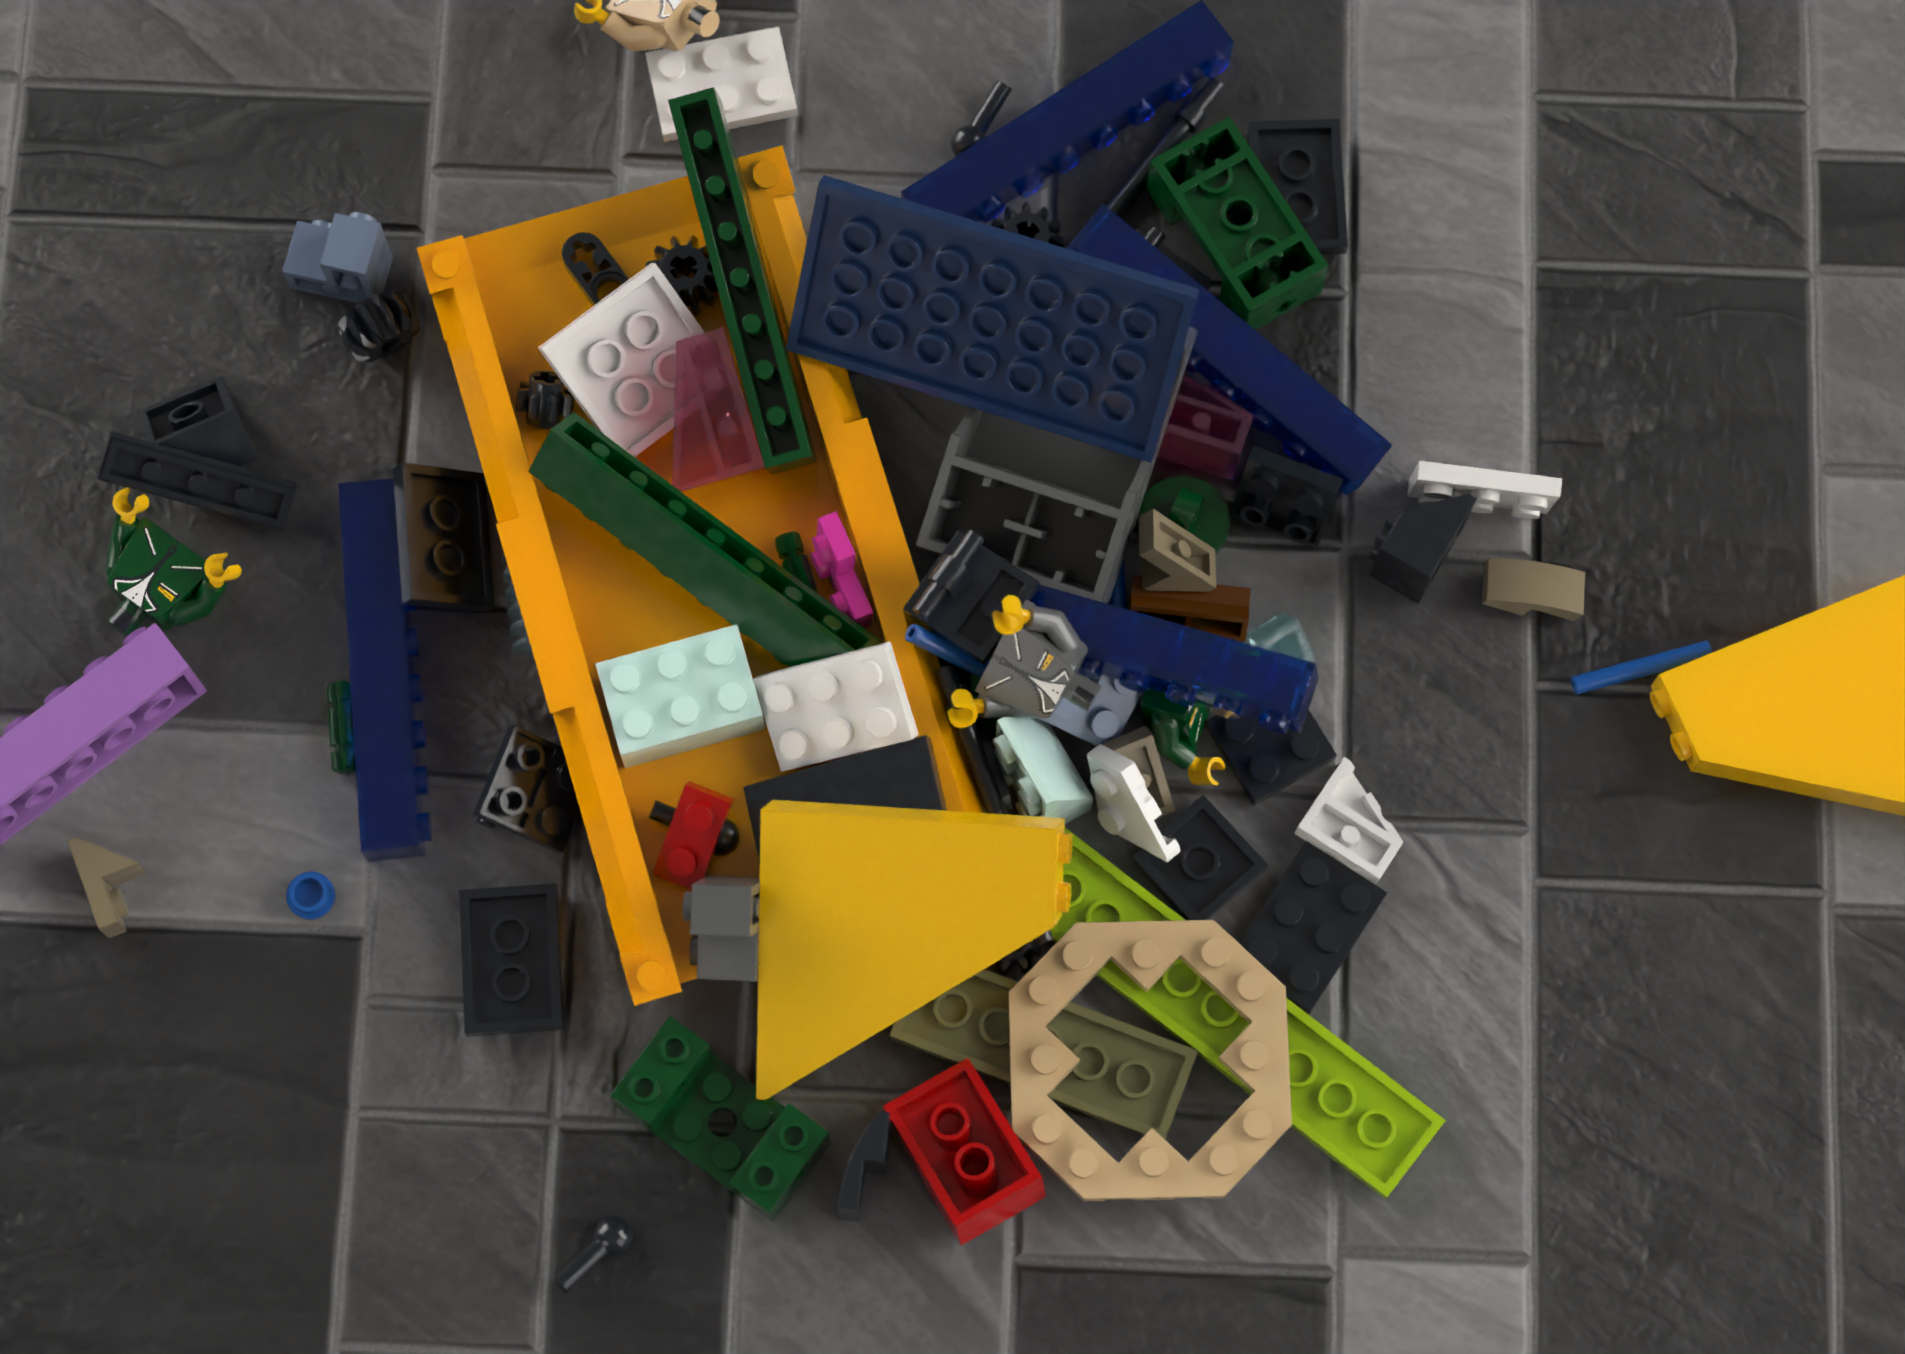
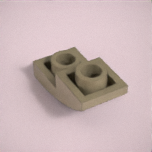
M1488 558L1484 561L1482 604L1521 616L1532 609L1571 621H1575L1584 615L1585 572L1554 564L1519 559Z

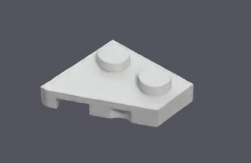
M1099 744L1087 753L1091 773L1090 782L1094 789L1098 807V820L1101 826L1110 834H1117L1166 862L1180 852V846L1176 839L1161 835L1154 820L1162 813L1155 799L1148 792L1145 781L1135 762L1102 744Z
M1344 757L1298 825L1294 834L1376 885L1402 846L1403 840L1392 823L1386 821L1382 816L1381 807L1371 792L1367 794L1353 774L1355 767L1352 762Z

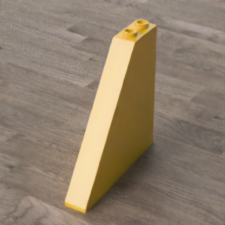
M1905 575L1659 674L1650 686L1652 692H1650L1652 706L1660 718H1666L1673 733L1670 735L1672 748L1680 761L1686 760L1691 772L1905 816Z
M772 800L761 809L756 1099L766 1100L1052 929L1061 918L1062 912H1069L1071 901V885L1068 882H1063V863L1069 864L1072 856V834L1064 833L1065 818Z

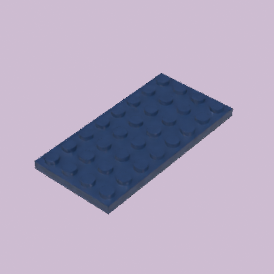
M824 175L818 183L786 350L1152 463L1200 289Z

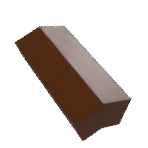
M1133 575L1127 629L1185 636L1201 634L1212 639L1245 642L1249 621L1251 588L1216 584V589L1210 592L1148 591L1142 587V576Z

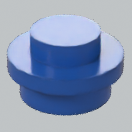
M314 871L297 875L290 882L286 892L287 904L296 916L305 920H316L325 916L332 909L336 897L331 881L325 875Z

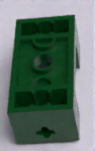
M1230 116L1150 160L1147 191L1170 226L1183 219L1223 279L1219 301L1243 337L1322 292L1329 265ZM1233 207H1242L1250 213L1252 220L1246 225L1236 226L1227 220L1225 214Z
M671 1016L668 1017L610 1094L618 1109L771 1222L774 1221L831 1144L829 1132L790 1103L784 1107L772 1097L766 1100L756 1099V1085L713 1055L710 1044ZM722 1110L733 1113L737 1118L736 1129L732 1134L725 1137L716 1136L709 1129L710 1118L713 1114Z

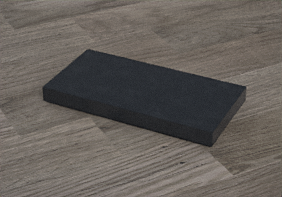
M927 735L743 787L759 863L761 809L772 800L947 811L931 737Z

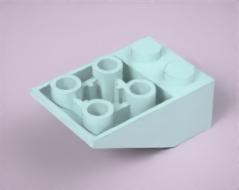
M1002 717L997 720L996 738L993 739L995 745L994 753L998 759L1007 787L1012 785L1019 802L1015 803L1019 815L1065 818L1066 824L1092 810L1093 797L1049 723L1039 718Z

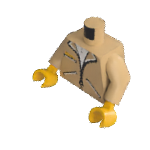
M585 0L587 3L592 4L594 8L586 9L576 2L574 7L575 16L580 22L591 24L597 21L602 25L600 27L601 31L628 50L634 52L659 48L678 51L683 49L695 33L703 37H709L715 33L719 25V15L715 12L716 0H611L605 7L606 11L602 9V0Z

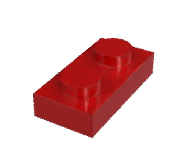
M687 782L683 788L653 874L692 890L693 883L707 876L734 799L694 782Z

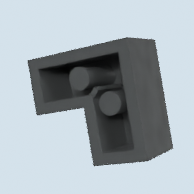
M708 875L692 884V892H685L683 920L691 922L690 934L698 935L691 937L689 950L690 965L697 966V979L753 982L758 980L760 878Z

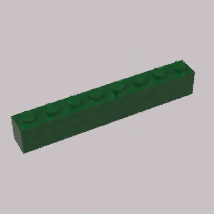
M712 87L669 99V107L765 469L772 475L816 463L814 447L789 353L786 350L784 334L721 98L715 88Z
M575 412L553 427L548 433L528 471L539 479L547 489L559 494L579 509L586 518L598 523L618 538L626 548L634 550L654 565L662 575L674 580L693 594L701 604L710 607L731 624H737L740 633L749 636L772 653L774 658L780 663L793 667L878 645L882 642Z

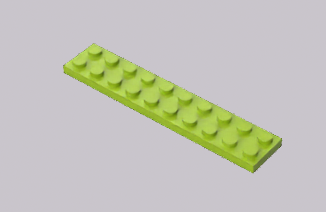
M1065 828L1064 833L1072 834L1071 861L1069 864L1063 863V882H1068L1071 885V901L1069 912H1062L1059 921L1050 929L1053 936L1051 941L1054 944L1075 923L1186 921ZM1180 958L1147 993L1112 960L1096 974L1098 978L1187 1047L1198 1050L1197 1055L1250 1096L1253 1094L1218 1061L1219 1056L1250 1024ZM1286 998L1291 1127L1385 1200L1446 1120Z

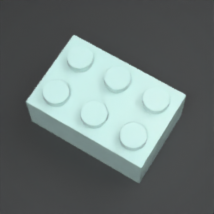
M737 624L595 663L625 768L766 730L763 713Z

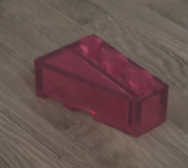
M721 326L678 339L676 341L672 485L682 492L764 468L752 417L725 327Z
M1184 374L1157 457L1233 480L1254 415L1208 384L1204 383L1201 386Z

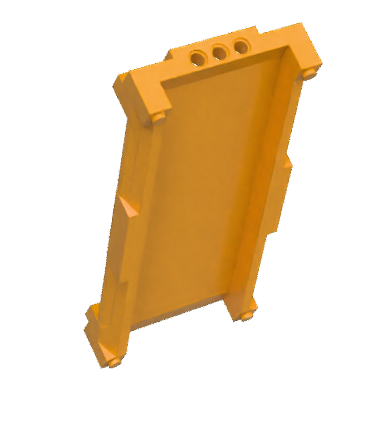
M783 145L738 157L737 161L787 345L807 237L793 196L796 190ZM688 176L464 238L463 235L416 248L429 293L434 302L444 341L447 343L498 521L496 527L550 714L553 713L634 1006L682 992L681 983L697 979V966L690 965L689 950L691 937L698 935L690 934L691 922L683 920L684 894L686 891L692 892V890L653 874L669 830V826L648 818L655 800L677 808L683 788L689 781L733 798L734 802L728 819L734 822L739 830V843L730 854L713 856L707 876L760 878V863L743 787L832 762V760H827L781 772L764 718L766 730L625 768L595 663L733 626V624L710 607L701 604L693 594L674 580L662 575L654 565L634 550L626 548L618 538L598 523L586 518L579 509L559 494L547 489L539 479L528 472L551 429H541L529 425L526 422V412L516 411L517 389H520L521 381L529 382V376L533 372H555L538 347L593 307L565 268L562 257L564 243L576 233L586 232L595 235L600 239L629 279L644 269L647 261L657 260L654 253L657 245L668 250L672 249L670 239L673 235L680 240V245H687L688 239L694 235L698 238V249L705 246L706 243ZM581 247L575 251L577 260L574 263L581 260L585 262L591 270L592 277H594L599 272L592 258L594 250L585 252ZM681 273L678 274L677 279H679L683 275ZM691 273L687 277L691 279L692 277H694L693 273ZM617 282L604 283L598 290V298L602 300L621 285ZM714 292L716 296L714 307L700 302V313L697 316L693 315V317L738 379L635 458L780 566H782V561L784 560L779 558L775 546V538L787 532H798L804 546V553L802 554L807 556L818 589L817 592L830 603V595L835 593L828 578L821 580L814 568L811 559V553L815 552L812 538L817 533L818 518L835 511L837 512L856 553L854 571L873 610L871 627L866 628V630L882 641L880 644L891 642L919 734L917 737L924 735L931 737L947 811L987 813L956 727H950L944 710L948 704L936 674V670L941 668L938 657L907 642L905 639L906 631L912 624H917L929 630L907 616L903 610V607L920 583L868 419L861 416L847 369L788 351L817 462L771 475L765 469L719 292ZM575 400L572 413L575 412L594 426ZM740 633L753 679L762 674L789 668L788 665L777 661L772 653L749 636Z

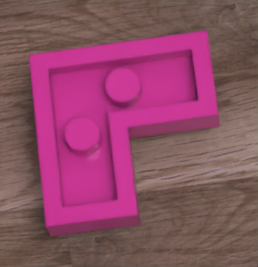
M835 511L818 518L817 533L812 538L815 552L811 553L812 563L821 580L828 578L835 594L830 595L831 604L866 629L871 627L873 610L854 571L856 553Z

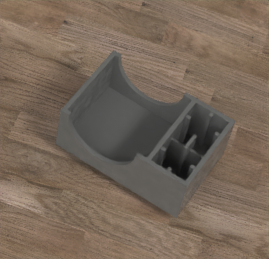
M1191 326L1189 327L1152 463L968 407L960 425L950 436L916 545L942 554L958 530L964 534L968 530H972L985 540L982 544L983 546L1038 580L1041 587L1099 606L1110 602L1198 330Z

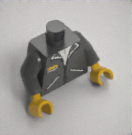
M1006 596L1002 600L1003 612L997 610L992 613L995 629L1003 635L975 689L979 695L977 699H973L968 690L957 689L951 695L953 706L960 709H948L947 713L951 724L958 728H966L976 721L977 714L980 718L1024 717L1049 719L1063 698L1088 711L1102 686L1078 673L1088 648L1080 640L1065 614L1059 610L1036 606L1027 599L1021 606V602L1016 596Z

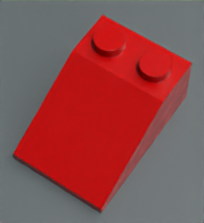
M969 1058L964 1059L883 1105L884 1111L890 1113L891 1124L960 1246L1046 1197L1041 1174Z

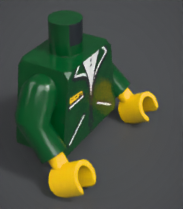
M127 487L116 492L112 504L118 515L115 517L109 540L106 563L108 578L106 584L122 602L108 618L107 622L127 637L137 630L146 618L167 631L174 625L183 626L209 616L226 589L225 581L237 579L241 575V567L238 564L231 565L224 571L222 566L224 559L228 556L227 552L211 555L207 560H204L146 517H143L139 522L136 515L148 508V496L145 494L138 496L133 507L128 501L131 488Z
M1193 634L1178 642L1176 647L1167 644L1161 647L1154 665L1155 669L1148 681L1141 701V710L1145 725L1153 735L1159 754L1181 769L1188 768V777L1192 784L1218 785L1219 783L1211 777L1210 770H1225L1224 761L1219 757H1197L1196 748L1223 677V668L1227 666V670L1232 676L1256 680L1258 676L1252 675L1249 672V662L1251 659L1264 661V657L1259 652L1243 649L1233 650L1232 646L1201 634Z

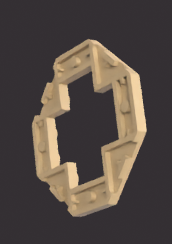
M1214 920L1075 923L1009 991L1012 1129L1018 1139L1083 1201L1115 1199L1173 1200L1174 1198L1223 1199L1292 1125L1286 986ZM1180 958L1250 1024L1219 1056L1218 1061L1253 1094L1189 1161L1151 1128L1118 1163L1048 1097L1055 1087L1078 1065L1080 1059L1050 1032L1046 1026L1110 960L1147 993Z

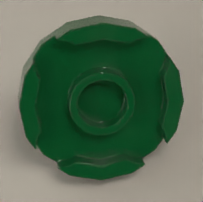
M1187 475L1168 477L1153 485L1144 495L1136 520L1138 537L1139 516L1154 509L1215 549V556L1224 547L1230 526L1228 506L1219 491L1206 481Z

